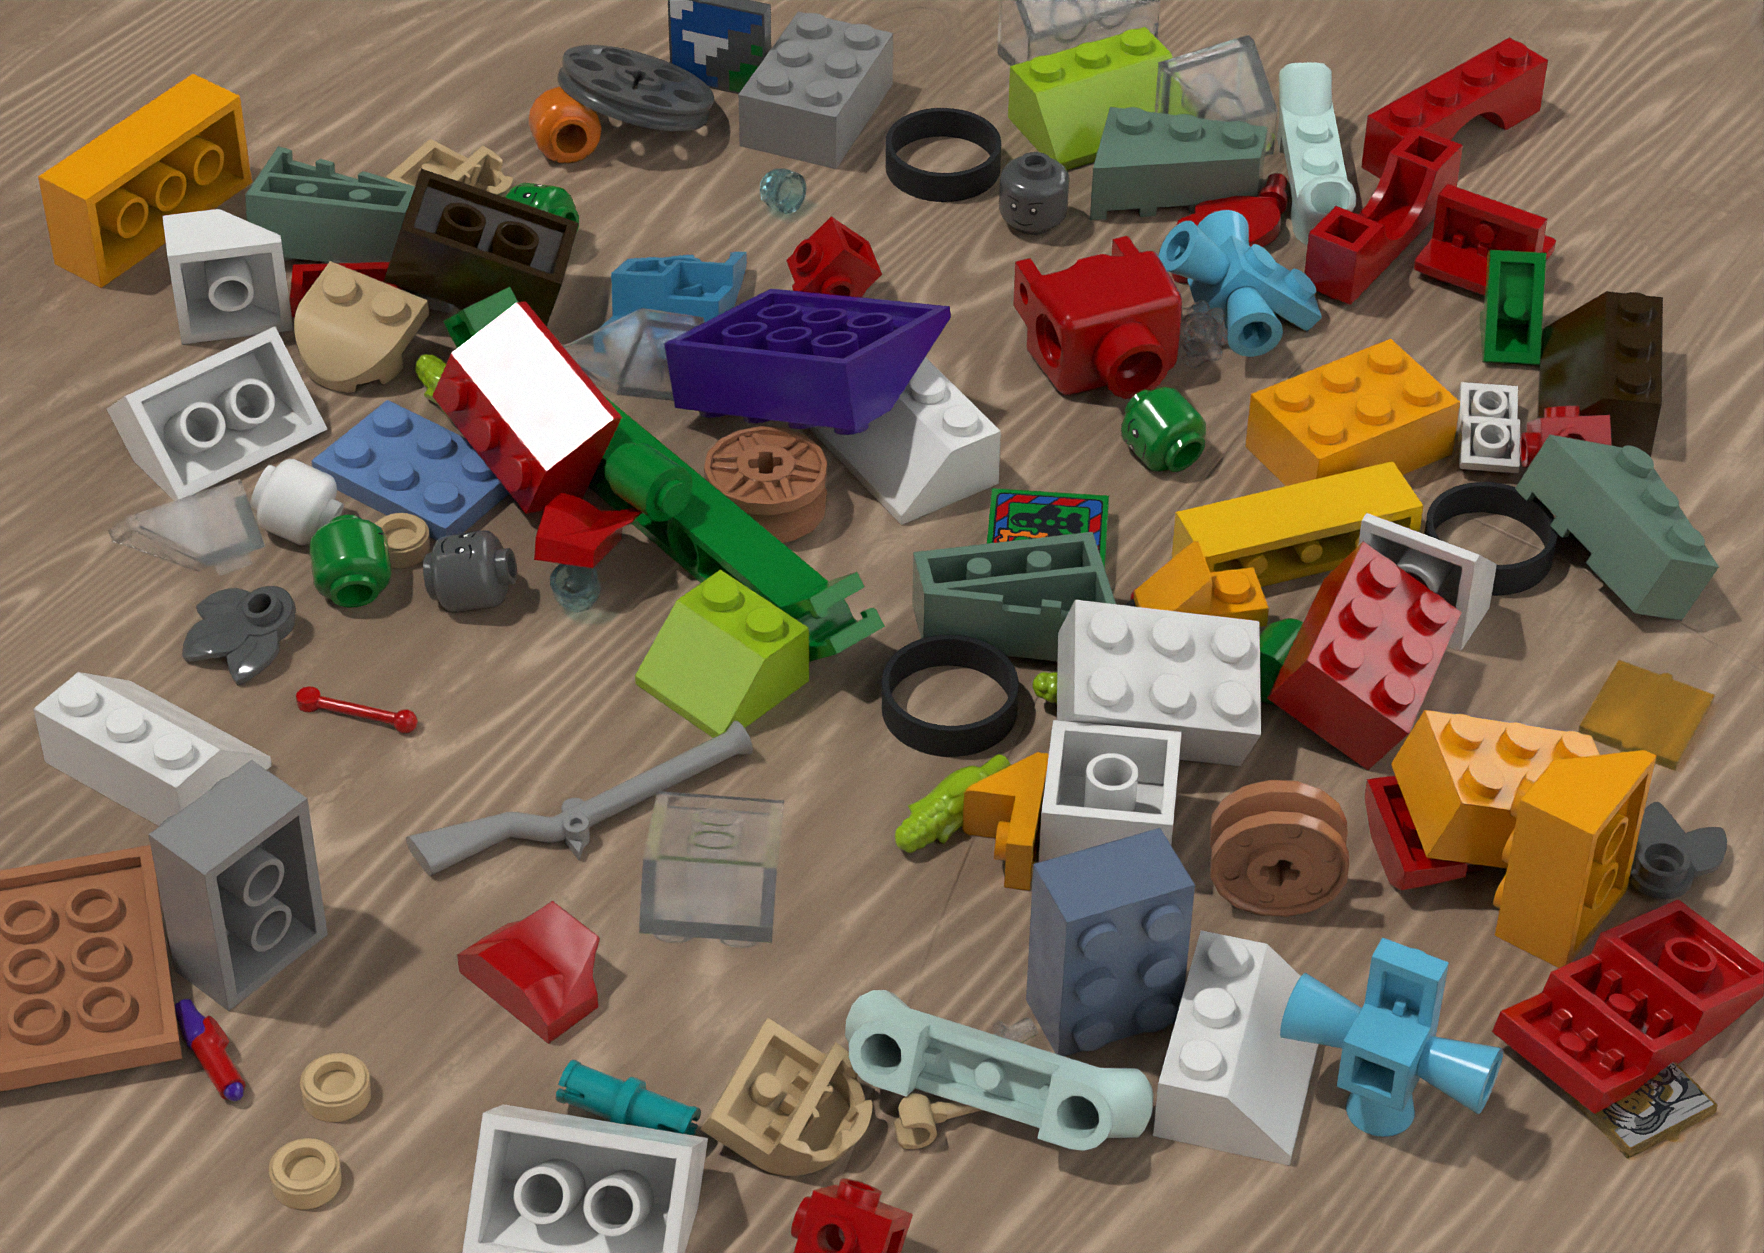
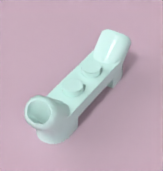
M1309 62L1287 64L1279 72V122L1277 132L1279 152L1285 154L1292 193L1291 221L1293 232L1296 238L1306 245L1308 244L1309 232L1335 206L1352 212L1356 205L1354 187L1347 180L1332 103V71L1324 63Z
M872 990L860 996L851 1006L846 1019L845 1037L849 1044V1059L853 1070L865 1082L906 1097L916 1088L1040 1128L1037 1139L1068 1149L1085 1151L1096 1148L1106 1138H1137L1145 1130L1152 1115L1153 1089L1146 1076L1139 1069L1099 1068L909 1008L894 993L887 990Z

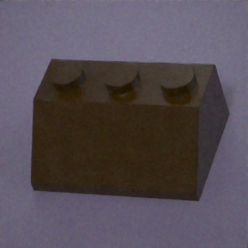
M421 168L384 282L399 286L409 293L423 294L452 304L460 310L510 287L517 301H526L547 326L564 280L579 223Z
M1606 291L1543 328L1539 365L1537 419L1545 418L1544 408L1558 406H1580V416L1610 415L1612 446L1621 448L1627 445L1634 446L1651 457L1662 406L1663 297L1646 296L1638 292L1618 293Z

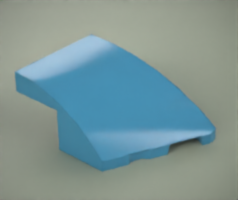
M730 252V257L725 263L702 262L700 259L695 258L694 255H678L664 258H631L624 261L611 273L613 316L596 331V353L666 358L664 343L734 308L747 267V252Z

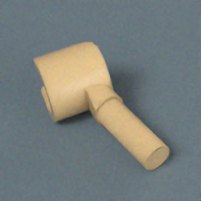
M909 1094L901 1100L898 1107L900 1117L894 1122L898 1143L905 1149L914 1150L926 1147L937 1136L936 1123H942L947 1119L983 1110L953 1100L931 1104L930 1100L922 1094Z

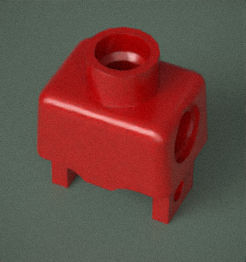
M1123 236L1112 240L1111 256L1099 254L1078 259L1074 265L1059 272L1042 275L1031 258L1015 261L1013 306L1027 326V351L1059 392L1064 395H1073L1107 386L1115 396L1130 399L1143 390L1152 391L1166 377L1167 372L1176 365L1180 338L1182 298L1156 252H1139L1129 236Z

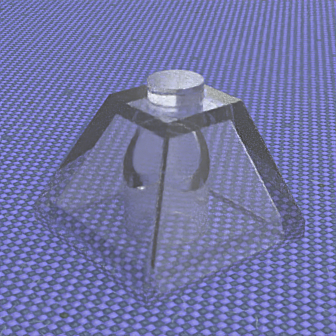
M1249 35L1158 62L1155 113L1170 115L1189 114L1202 119L1225 122L1243 121L1250 125L1268 127L1265 156L1274 154L1278 110L1255 41Z
M241 479L128 516L108 530L112 542L197 572L215 566L219 577L253 565L249 554L265 547Z

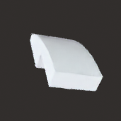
M1461 382L1458 400L1460 401L1458 414L1460 469L1518 473L1520 467V419H1517L1518 386Z

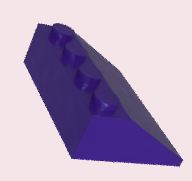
M769 289L664 343L674 406L678 409L699 411L700 416L705 418L734 415L742 416L744 422L753 424L773 420L788 422V426L792 429H807L821 426L833 428L834 433L839 435L861 433L869 428L868 423L891 411L950 320V306Z

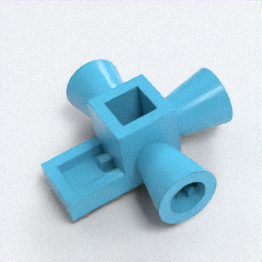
M1221 210L1211 213L1198 226L1192 221H1183L1169 232L1162 243L1159 258L1167 272L1188 278L1197 313L1225 329L1230 348L1239 355L1247 357L1263 355L1271 351L1280 342L1283 327L1273 312L1306 332L1322 318L1314 295L1316 287L1311 279L1298 269L1290 271L1276 263L1270 253L1257 244H1253L1250 247L1248 222L1242 214L1236 211Z
M1383 937L1371 958L1365 1003L1362 1008L1314 977L1304 973L1297 981L1288 1000L1281 1022L1280 1037L1342 1048L1337 1087L1350 1091L1346 1102L1347 1115L1350 1121L1365 1133L1386 1137L1405 1131L1414 1120L1415 1108L1412 1093L1420 1078L1479 1115L1485 1107L1497 1079L1503 1058V1048L1436 1037L1449 962Z

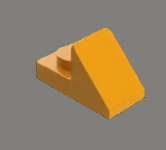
M1198 541L1190 543L1134 590L1136 607L1259 621V627L1267 626L1269 607L1254 568L1210 572Z
M1036 752L972 784L964 792L963 831L968 835L996 838L994 860L1005 861L1004 888L1030 891L1033 864L1036 861L1040 839L1041 812L1048 753Z

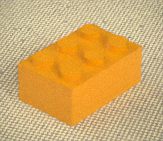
M1388 339L1252 393L1250 396L1245 447L1285 486L1391 461L1395 463L1401 474L1404 475L1452 455L1460 401L1392 339Z
M1424 710L1392 761L1391 766L1427 858L1507 869L1508 864L1503 862L1501 858L1504 846L1515 829L1517 818L1510 815V809L1520 786L1527 779L1535 782L1552 760L1600 754L1591 735L1575 731L1566 732L1527 726L1517 722L1508 723L1475 718L1465 714Z

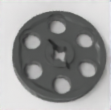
M604 45L576 46L568 49L563 55V67L559 70L557 77L559 85L573 99L594 111L633 125L665 131L696 130L708 122L709 109L714 102L712 90L698 77L670 62L641 52Z

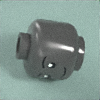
M1029 152L1011 160L1002 169L1000 177L999 210L1002 218L1017 231L1027 235L1044 234L1051 228L1059 225L1065 219L1068 210L1070 178L1066 168L1056 159L1040 152Z
M483 530L444 536L436 541L432 553L426 554L424 558L423 576L425 587L432 600H439L441 605L452 613L496 607L505 600L508 585L516 583L517 563L515 555L511 548L504 549L498 537L490 531Z

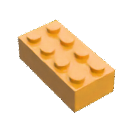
M191 74L39 175V185L55 265L102 288L166 243L163 216L213 210L250 185L252 178L240 95L200 76Z

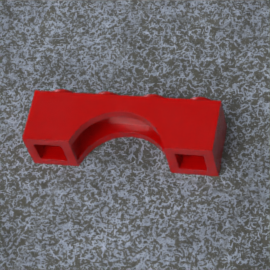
M1509 37L1367 116L1361 167L1381 179L1389 153L1415 127L1452 140L1455 134L1468 121L1478 115L1506 131L1536 114L1541 108L1548 59L1527 48L1523 43Z
M1415 127L1389 153L1378 186L1359 214L1335 206L1308 235L1304 274L1314 283L1316 291L1351 305L1435 218L1438 194L1447 184L1457 187L1463 145Z

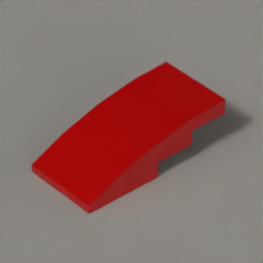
M1677 899L1601 932L1590 955L1551 971L1542 993L1500 1011L1492 1033L1592 1113L1596 1114L1634 1093L1639 1087H1644L1643 1084H1648V1080H1654L1659 1077L1658 1073L1672 1062L1677 1065L1758 1002L1764 996V962Z

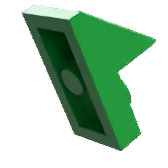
M1490 250L1488 252L1485 306L1480 312L1482 362L1540 365L1546 253Z

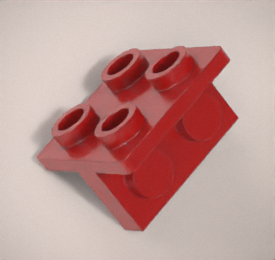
M1447 184L1438 194L1432 239L1415 258L1414 270L1432 276L1438 281L1451 283L1485 296L1487 255L1490 250L1546 253L1547 261L1555 250L1556 240L1545 235L1547 218Z

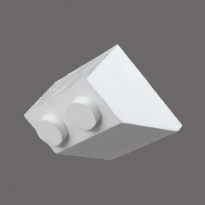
M220 209L163 216L167 257L182 345L253 336L272 327H276L278 332L293 330L280 235Z
M1366 513L1361 521L1358 546L1364 541L1462 612L1447 646L1461 652L1489 610L1497 564L1479 554Z

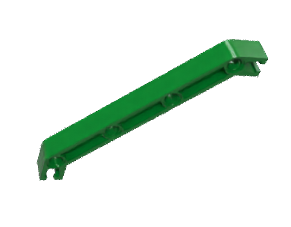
M508 287L461 310L458 314L451 316L443 322L455 346L458 348L518 301L511 288ZM606 397L621 415L622 419L588 487L616 511L635 508L613 493L610 483L605 477V467L610 455L620 445L629 442L648 444L686 469L692 478V491L685 509L673 518L662 522L654 521L641 513L631 524L700 583L719 570H722L809 628V662L836 655L885 627L875 608H869L860 612L863 617L860 620H856L852 616L845 598L865 587L858 572L829 581Z

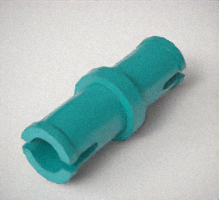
M574 1059L568 1063L558 1085L567 1088L565 1090L559 1088L556 1091L557 1102L567 1103L614 1123L694 1136L698 1125L691 1122L692 1120L697 1122L701 1116V1109L696 1106H688L647 1090L646 1082L631 1076L626 1081L582 1065L581 1062Z

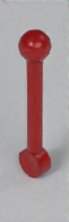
M310 686L303 687L296 693L297 706L303 712H314L321 708L391 724L401 733H410L417 727V716L409 709H401L395 713L321 696L317 688Z

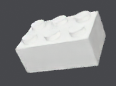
M1075 600L1058 632L1057 720L1181 732L1179 760L1241 766L1261 736L1259 621Z

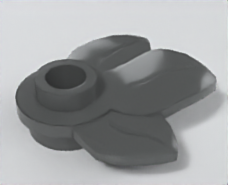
M265 586L252 592L239 588L219 590L196 605L197 612L203 620L197 622L187 633L183 644L182 656L186 662L226 656L233 680L237 685H241L263 671L277 657L280 641L292 631L295 624V602L285 589L278 586Z
M1653 802L1644 810L1629 877L1631 884L1641 893L1653 898L1673 899L1684 895L1691 888L1693 878L1712 873L1723 863L1727 849V838L1724 829L1721 827H1705L1685 833L1660 802Z

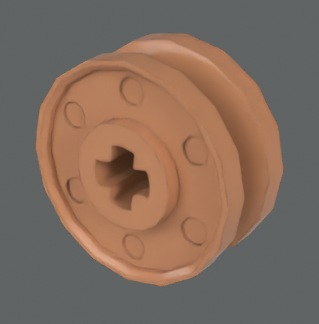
M753 427L737 430L719 439L707 452L704 478L782 543L795 541L809 534L824 519L827 505V490L825 488L827 460L821 447L806 435L786 428Z
M1267 780L1246 785L1225 797L1211 815L1210 847L1212 849L1210 877L1219 895L1236 908L1260 916L1289 917L1311 912L1334 900L1347 883L1350 865L1349 851L1346 847L1348 834L1347 820L1340 804L1320 788L1299 781Z

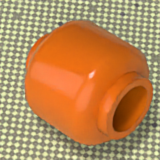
M561 87L546 90L536 98L530 109L529 127L538 149L547 158L558 163H575L584 160L596 149L600 141L602 128L597 112L573 99Z

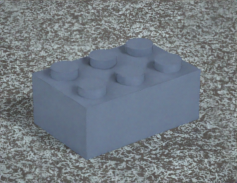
M1161 828L1033 864L1026 1001L1057 1055L1068 1056L1081 1051H1094L1110 1042L1143 1032L1162 1030L1176 1021L1185 989L1195 884Z

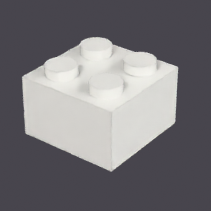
M1053 720L1041 812L1039 862L1157 828H1161L1171 845L1181 732Z

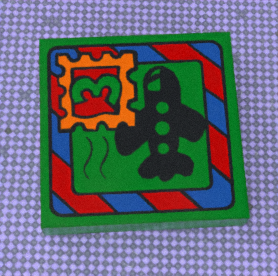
M992 488L987 544L1093 532L1105 568L1109 496Z

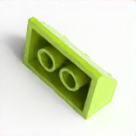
M1146 27L1130 29L1122 34L1094 42L1082 43L1071 49L1050 55L1038 56L1030 61L1010 66L1008 118L1040 153L1056 159L1066 170L1095 162L1110 107L1123 109L1135 107L1147 112L1191 115L1171 52Z

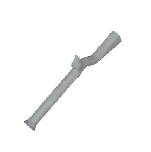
M734 721L725 733L587 801H583L580 798L567 799L562 804V813L554 817L520 812H505L406 837V842L413 857L429 876L509 837L547 843H556L564 840L567 847L580 861L584 847L590 842L589 827L734 755L752 754V742L743 725L738 721Z

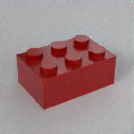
M1363 541L1323 580L1267 699L1363 768L1369 770L1410 733L1462 612Z

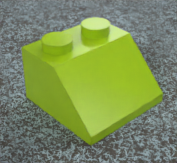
M719 570L675 602L635 674V684L706 734L715 738L725 733L734 721H738L746 728L809 682V628L736 579Z

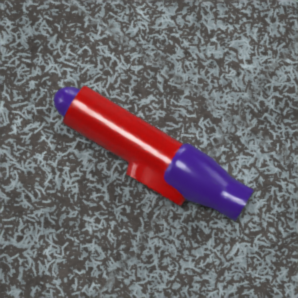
M190 999L179 1001L175 1004L176 1016L182 1037L188 1048L194 1052L223 1099L230 1101L241 1100L246 1085L225 1051L229 1044V1039L213 1017L207 1016L205 1018Z

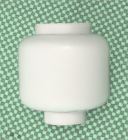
M295 459L284 460L277 467L268 465L261 474L250 501V507L257 510V522L262 529L301 546L309 545L312 536L320 527L329 523L333 518L341 516L344 504L335 500L337 484L331 475Z

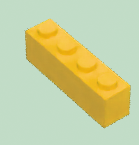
M1391 461L1175 512L1172 557H1175L1190 543L1198 541L1210 572L1253 567L1260 586L1264 587L1334 570L1358 547L1361 521L1366 513L1420 532L1423 504L1395 463Z

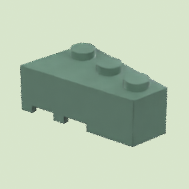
M1110 107L1093 166L1090 220L1107 219V211L1138 209L1140 217L1156 216L1157 207L1188 206L1189 214H1194L1195 207L1200 202L1232 196L1258 197L1263 178L1268 127L1250 125L1243 121L1225 122L1202 119L1189 114L1170 115L1147 112L1135 107L1124 109Z
M278 146L245 194L247 221L281 236L284 261L297 258L321 261L323 264H328L330 261L334 263L390 262L415 186L364 171L358 174V179L335 173L334 162L319 159L315 162V167L293 160L292 150Z
M1549 435L1515 488L1526 501L1533 500L1534 497L1542 501L1556 516L1550 526L1562 538L1568 537L1572 533L1592 553L1586 563L1635 614L1682 621L1719 568L1704 545V537L1693 528L1679 507L1677 496L1666 487L1654 469L1652 458L1637 447L1627 445L1621 448Z
M1093 532L913 552L912 607L921 639L935 635H962L987 642L1006 656L1058 661V632L1075 600L1116 604Z

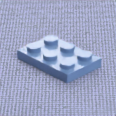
M389 400L385 401L311 461L313 468L325 472L334 478L338 491L385 515L408 513L423 519L428 525L430 538L436 541L447 535L464 533L510 494L466 438Z

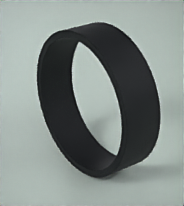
M954 108L919 110L896 121L887 133L885 155L887 176L899 190L915 198L934 202L966 200L990 189L999 177L1001 167L1000 134L993 124L975 113ZM954 137L977 144L987 151L990 157L982 164L965 171L937 173L915 168L901 160L896 153L904 146L920 139Z
M1473 482L1458 485L1446 490L1432 502L1427 512L1424 534L1440 540L1435 529L1446 520L1466 513H1494L1515 519L1533 530L1541 539L1545 548L1539 554L1526 561L1497 565L1492 596L1520 593L1539 584L1551 569L1558 533L1550 526L1555 519L1552 512L1536 497L1533 500L1526 501L1517 492L1516 487L1495 482Z
M962 635L925 637L902 647L886 664L882 675V716L893 736L906 746L919 752L941 757H961L980 753L1002 741L1015 724L1018 710V675L1009 658L987 642ZM936 666H960L979 671L995 680L1004 689L1008 699L997 712L981 721L966 725L946 726L928 723L913 717L895 702L891 694L902 680L915 672Z

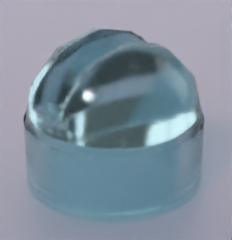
M779 168L769 171L762 178L759 191L761 200L768 207L784 214H791L802 205L806 196L807 186L801 174L785 168Z
M559 564L550 576V586L554 598L567 611L578 613L588 610L600 595L601 584L595 567L587 568ZM567 585L575 593L564 590Z

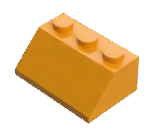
M1646 750L1552 760L1535 782L1527 779L1520 786L1510 809V815L1517 818L1515 829L1504 846L1501 858L1503 862L1508 864L1507 872L1500 882L1493 900V905L1500 908L1495 931L1496 937L1558 968L1571 963L1627 891L1657 755Z

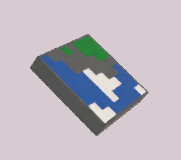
M668 0L670 63L692 73L709 88L739 94L771 50V4L752 0Z

